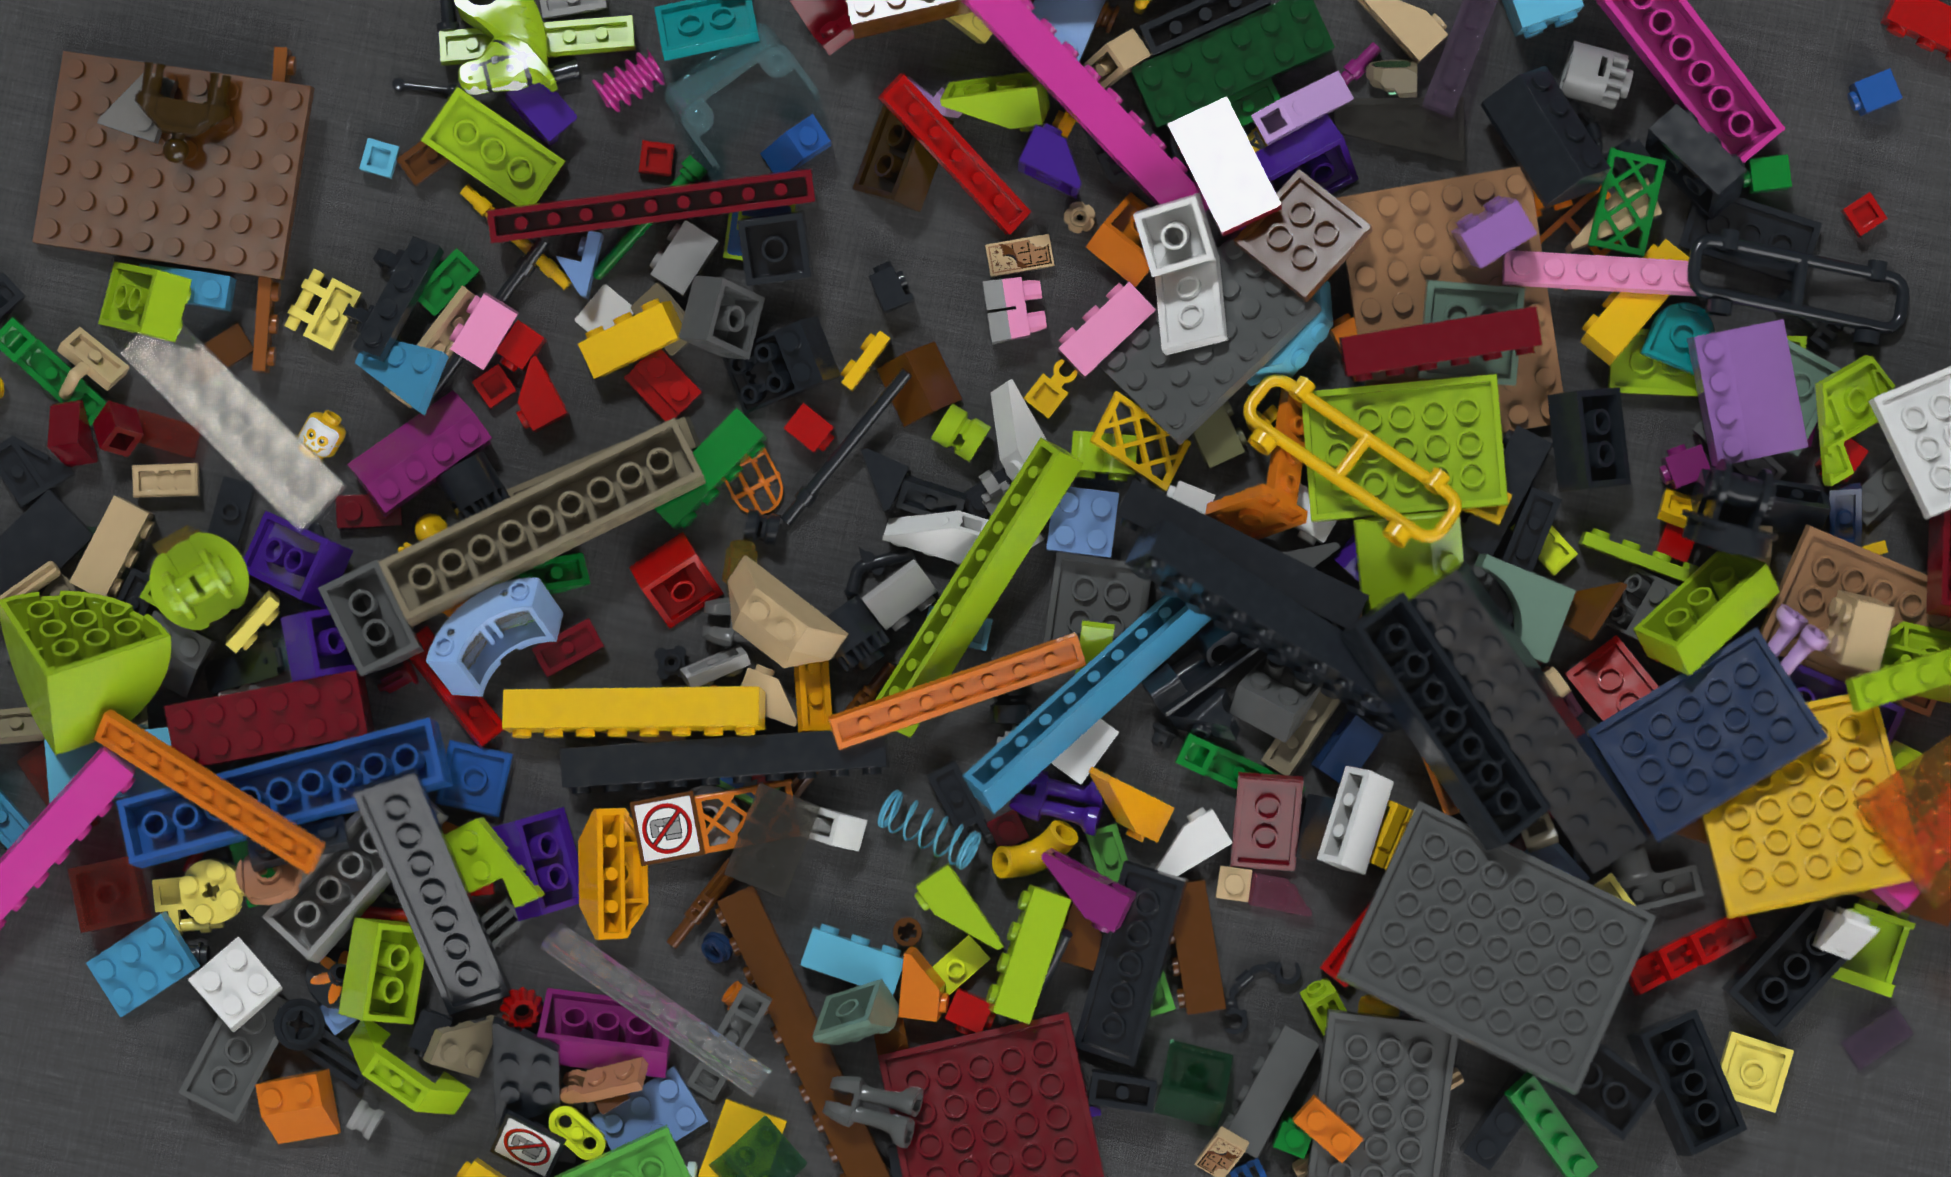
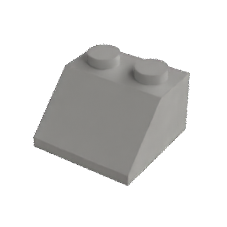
M913 559L862 597V600L885 630L892 627L894 631H897L910 621V618L907 616L917 607L922 612L936 601L933 595L938 591Z

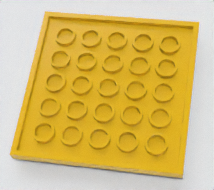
M1849 694L1806 702L1827 734L1828 740L1702 816L1728 919L1923 879L1924 872L1879 706L1853 712Z

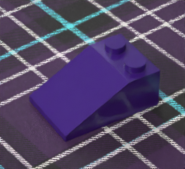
M265 510L244 560L249 575L300 600L323 609H328L318 588L343 576L354 550Z
M328 609L307 611L281 618L292 682L357 670Z

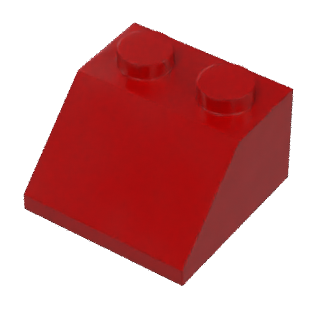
M684 532L629 567L641 590L669 629L703 608L706 601L714 600L724 594Z

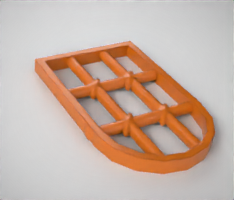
M764 448L756 458L751 459L748 457L740 465L742 467L751 462L759 477V483L749 487L741 472L738 477L744 488H742V492L735 495L728 480L724 481L731 494V499L746 513L749 510L744 508L738 501V499L745 495H748L755 510H758L762 515L770 513L777 508L783 498L784 487L780 477L781 474L777 471L766 448ZM763 455L767 457L775 475L767 479L764 478L757 464V458ZM778 479L780 485V494L777 501L769 487L771 486L770 483ZM764 487L773 504L766 511H761L753 495L755 494L753 491Z

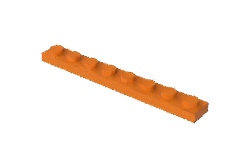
M1072 633L828 716V720L837 747L840 750L1084 667L1086 662L1076 633Z
M112 709L104 713L94 737L95 741L305 873L309 874L315 870L326 843Z

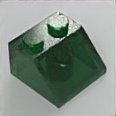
M1170 1039L1157 1091L1154 1113L1217 1128L1225 1105L1233 1055Z

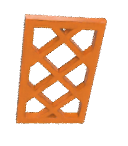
M789 778L783 781H773L695 796L705 854L801 836L791 786L792 779ZM785 786L787 798L781 806L764 796L768 789ZM751 792L757 796L748 812H745L731 802L734 796ZM719 799L724 804L716 816L711 818L704 813L702 801ZM761 800L778 810L767 826L751 816ZM787 804L789 806V812L785 810ZM727 806L744 816L734 832L717 822ZM782 813L791 819L793 831L776 833L771 828ZM705 820H707L708 822H710V824H709L708 827H706V822H705ZM747 820L764 830L760 837L745 840L737 836ZM714 826L730 836L726 843L710 846L708 834Z

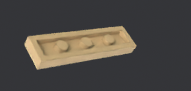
M461 286L417 346L442 351L449 356V359L454 353L450 350L454 342L449 340L458 323L466 324L471 316L466 310L476 295L464 286ZM386 386L383 388L389 394L394 396L396 399H398L400 402H402L411 409V405H409L407 402H405L403 399H401L399 396L393 393L390 389H388Z

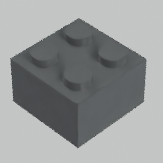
M694 276L679 338L720 357L749 360L765 297L721 277Z

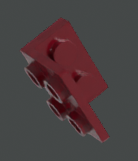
M789 0L818 45L829 56L854 39L846 0Z

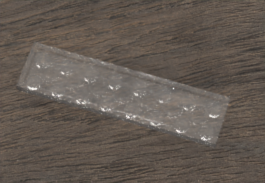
M184 323L180 334L176 338V342L138 334L120 353L299 532L302 533L304 529L307 530L347 487Z

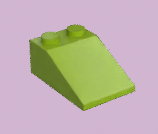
M1030 72L949 82L940 99L941 106L1009 129L1020 128L1022 132L1033 131L1036 125H1043L1050 109L1048 91Z
M114 262L98 324L176 342V338L183 327L182 315L185 304L188 303L191 296L190 285L192 279L158 269Z
M949 862L916 884L918 892L914 896L924 911L931 909L936 916L997 950L1003 947V942Z

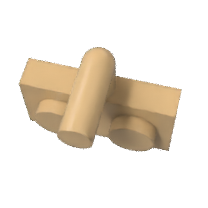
M79 327L62 341L57 349L60 354L75 365L69 371L59 391V396L64 400L70 399L79 380L85 375H88L108 391L127 374L130 366Z

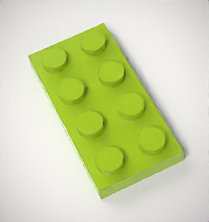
M459 87L455 88L420 139L516 206L537 203L565 162L558 155Z

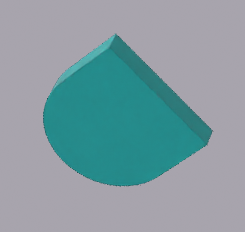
M1682 302L1669 305L1662 309L1653 319L1640 354L1694 375L1687 338L1716 333L1713 322L1708 314L1705 313V310L1695 304Z

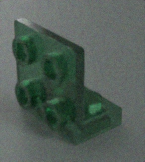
M764 1116L729 1149L716 1157L709 1166L718 1177H795L807 1165V1162L771 1120Z

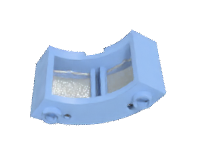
M522 578L502 582L483 590L467 600L447 619L430 647L426 662L452 695L482 697L492 674L502 664L500 660L516 648L520 651L538 643L557 642L563 611L539 578Z

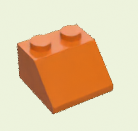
M1130 192L1103 222L1086 245V248L1116 271L1123 279L1137 287L1150 272L1133 214L1150 207Z
M329 1069L269 1079L255 1084L261 1117L278 1144L341 1133Z

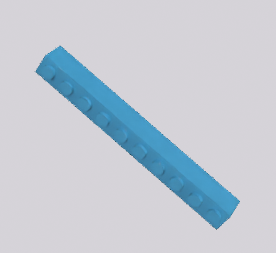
M1165 594L963 775L974 797L995 814L1207 624L1211 618L1205 614L1201 615L1191 611L1186 606L1187 603L1178 597H1170Z

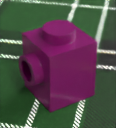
M1685 444L1666 450L1668 457L1661 459L1662 466L1659 467V473L1665 485L1670 484L1673 490L1697 481L1702 468L1709 470L1711 468L1702 444L1687 449Z

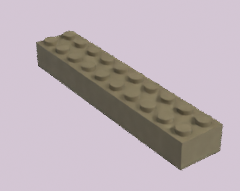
M673 418L378 563L406 621L413 627L472 598L489 587L505 582L705 484L706 481L676 419Z

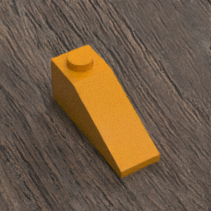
M1091 766L1089 774L1115 821L1128 828L1126 835L1142 843L1145 837L1158 843L1175 808Z

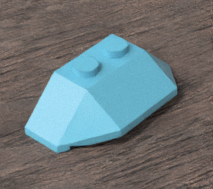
M1328 281L1311 297L1320 306L1322 311L1246 382L1248 385H1257L1266 376L1272 374H1283L1292 378L1307 363L1310 354L1317 345L1325 340L1333 326L1331 288Z

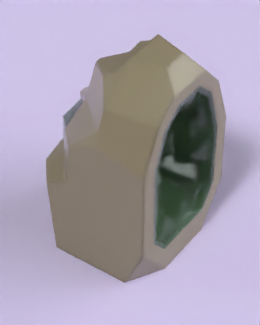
M1384 60L1371 62L1366 67V78L1373 87L1383 89L1389 95H1397L1399 98L1418 96V62L1411 60Z

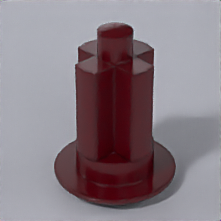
M406 659L403 661L402 666L381 676L380 681L382 683L378 684L377 688L380 692L385 690L390 694L412 681L417 685L419 679L414 667Z

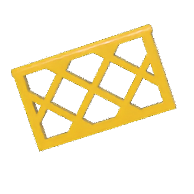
M1118 391L1113 393V397L1090 440L1091 443L1162 491H1167L1191 445V441L1186 439L1179 446L1175 454L1169 455L1165 438L1169 435L1136 403ZM1119 402L1130 408L1131 417L1118 420L1116 408ZM1144 418L1155 425L1157 434L1144 438L1140 419ZM1133 421L1137 440L1123 443L1119 425ZM1111 427L1113 428L1117 445L1113 447L1101 439L1105 429ZM1159 439L1162 458L1149 461L1145 443ZM1138 445L1142 463L1137 464L1126 456L1125 448ZM1164 462L1166 474L1163 480H1160L1152 474L1151 466Z

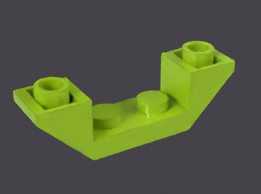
M361 1020L348 1042L363 1076L415 1112L455 1115L470 1093V1088L445 1071L436 1083H433L383 1048L391 1033L373 1021Z

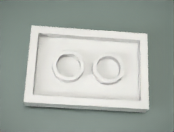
M1219 255L1209 261L1155 276L1161 348L1165 355L1228 341Z

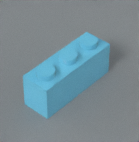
M821 923L820 928L813 927L800 964L801 966L859 986L882 979L891 994H894L903 968L904 957L900 956L901 950L883 944L882 949L875 948L869 945L870 939L856 934H852L851 939L838 935L840 929Z

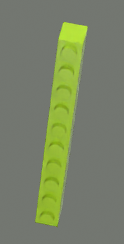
M1040 437L875 700L951 675L1082 468L1083 462L1065 449ZM920 723L896 730V732L911 738Z

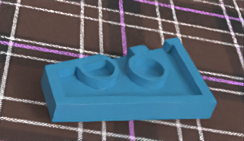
M395 341L385 362L358 353L355 364L425 416L449 356L442 351Z

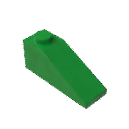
M583 553L554 557L507 580L539 578L551 595L590 584ZM504 592L502 596H506L508 592Z

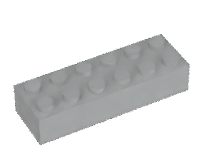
M430 800L442 826L449 817ZM360 810L356 811L346 822L350 848L321 855L314 871L309 874L303 871L298 894L292 899H286L280 903L273 904L262 916L304 957L315 963H319L353 926L354 917H361L391 883Z

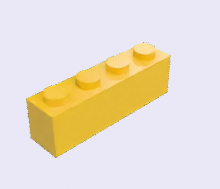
M1667 239L1659 247L1653 244L1642 257L1689 261V257ZM1612 292L1602 304L1605 308L1603 313L1599 317L1593 314L1582 327V330L1586 333L1580 342L1611 366L1670 295L1620 292L1618 294L1617 292Z

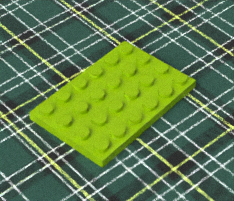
M1497 374L1317 390L1312 392L1431 473L1434 467H1437L1447 473L1450 477L1447 485L1458 493L1461 500V509L1508 505ZM1302 403L1305 449L1336 469L1358 439L1307 404ZM1370 447L1367 448L1346 476L1400 514L1448 510V502L1445 498L1428 491L1423 486V483ZM1307 466L1312 523L1380 516Z

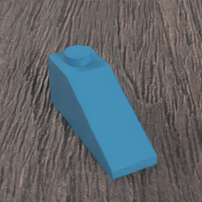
M141 263L139 265L192 279L190 285L191 296L187 303L188 305L225 311L232 310L236 279L231 276Z

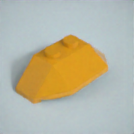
M626 808L593 809L578 840L579 907L595 940L627 939L631 929L638 922L649 904L648 865L641 866L633 819L629 816L630 814Z

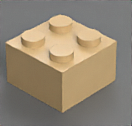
M1838 590L1837 596L1832 599L1829 607V615L1831 616L1829 627L1823 632L1830 640V643L1822 650V653L1843 665L1870 671L1878 670L1895 608L1874 597Z

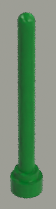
M689 154L681 163L683 165L679 170L681 174L670 186L689 184L690 182L695 183L697 180L701 181L708 171ZM653 223L634 225L595 267V271L592 273L593 277L598 280L603 279Z

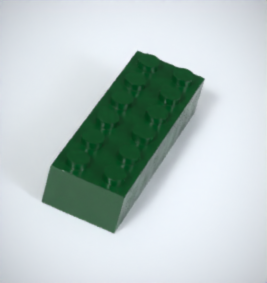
M1281 0L1130 69L1129 75L1155 132H1158L1168 127V123L1226 96L1229 98L1268 79H1275L1333 52L1335 46L1314 0Z

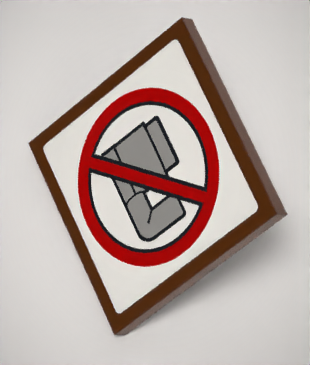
M694 790L629 802L641 866L705 855Z

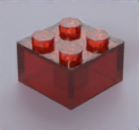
M128 856L68 869L81 933L152 918L142 868L131 865Z

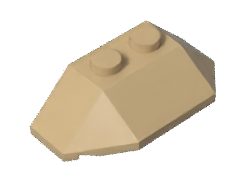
M746 555L728 580L732 628L783 668L831 660L848 636L846 631Z

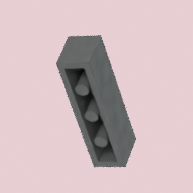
M1285 1023L1281 1025L1280 1029L1277 1027L1273 1028L1266 1041V1044L1270 1047L1265 1057L1259 1055L1250 1071L1255 1074L1249 1086L1243 1084L1235 1098V1101L1239 1104L1234 1114L1228 1112L1220 1127L1222 1126L1247 1140L1249 1145L1245 1152L1255 1158H1258L1319 1046L1316 1040Z

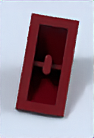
M83 400L56 403L50 406L47 447L68 467L97 463L99 461Z

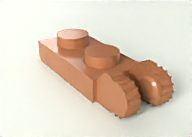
M643 1057L589 1069L586 1072L579 1069L566 1072L563 1078V1083L566 1087L560 1090V1100L569 1105L581 1102L589 1103L640 1091L643 1089L648 1063Z

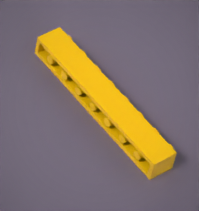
M760 686L503 689L502 728L512 733L514 738H531L532 733H544V737L562 738L565 732H576V737L582 738L595 737V732H608L607 736L626 737L627 732H639V735L643 737L659 736V731H672V736L679 737L691 736V731H704L706 736H722L723 731H736V735L753 736L755 735V730H765L766 691Z

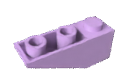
M1338 70L1279 99L1251 116L1269 146L1354 100V97Z

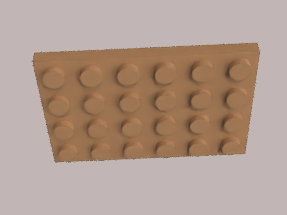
M1806 524L1778 587L1780 592L1773 598L1759 630L1768 644L1780 626L1775 615L1776 610L1781 604H1785L1803 615L1809 621L1807 624L1814 625L1824 632L1825 629H1828L1831 619L1829 615L1830 603L1837 596L1838 590L1874 597L1895 608L1890 630L1905 621L1951 632V617L1926 614V574ZM1801 631L1779 654L1784 658L1799 640ZM1817 650L1812 651L1800 663L1846 682V679L1872 672L1840 664L1823 654L1822 651ZM1911 695L1893 702L1930 717L1937 700Z

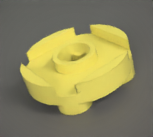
M216 858L199 861L193 864L179 881L182 904L188 914L200 924H219L235 917L242 908L241 904L245 895L240 890L236 881V866L231 863H226ZM209 883L212 886L218 885L220 889L216 893L217 900L207 895L206 891L208 890L207 886Z

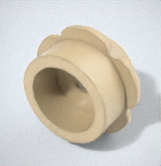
M1081 201L1072 203L1070 208L1064 212V222L1068 224V229L1073 233L1088 232L1095 224L1093 220L1095 217L1094 209L1090 205H1084ZM1079 214L1083 216V219L1080 221L1077 220V215Z

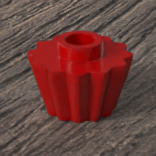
M521 987L519 990L511 989L510 996L503 998L504 1004L499 1009L503 1013L502 1019L508 1022L509 1027H517L521 1031L522 1028L525 1029L526 1027L533 1029L535 1023L540 1022L543 1010L541 1005L542 997L536 996L534 989L527 990L525 987ZM527 1005L528 1010L525 1013L520 1014L516 1011L517 1006Z

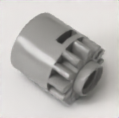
M1573 41L1565 62L1559 87L1566 97L1614 109L1619 97L1626 99L1632 82L1633 70L1627 69L1629 55Z

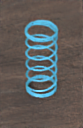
M897 789L888 796L878 815L877 823L879 827L885 828L888 826L890 833L898 832L903 828L905 841L913 840L918 836L920 849L928 848L933 844L935 857L943 856L948 852L950 865L956 864V868H959V870H963L968 866L981 841V834L974 831L966 838L957 855L956 862H951L953 845L958 840L964 825H959L947 849L941 854H936L937 839L944 830L949 817H944L932 841L926 846H921L922 831L933 814V808L928 810L917 833L911 838H906L907 822L913 816L919 802L918 800L913 802L903 824L893 831L890 828V824L901 806L904 794ZM895 799V801H894V803H893V805H892L891 811H890L888 817H887V818L885 819V821H884V817H885V815H886V812H887L889 806L891 805V803L893 802V800Z

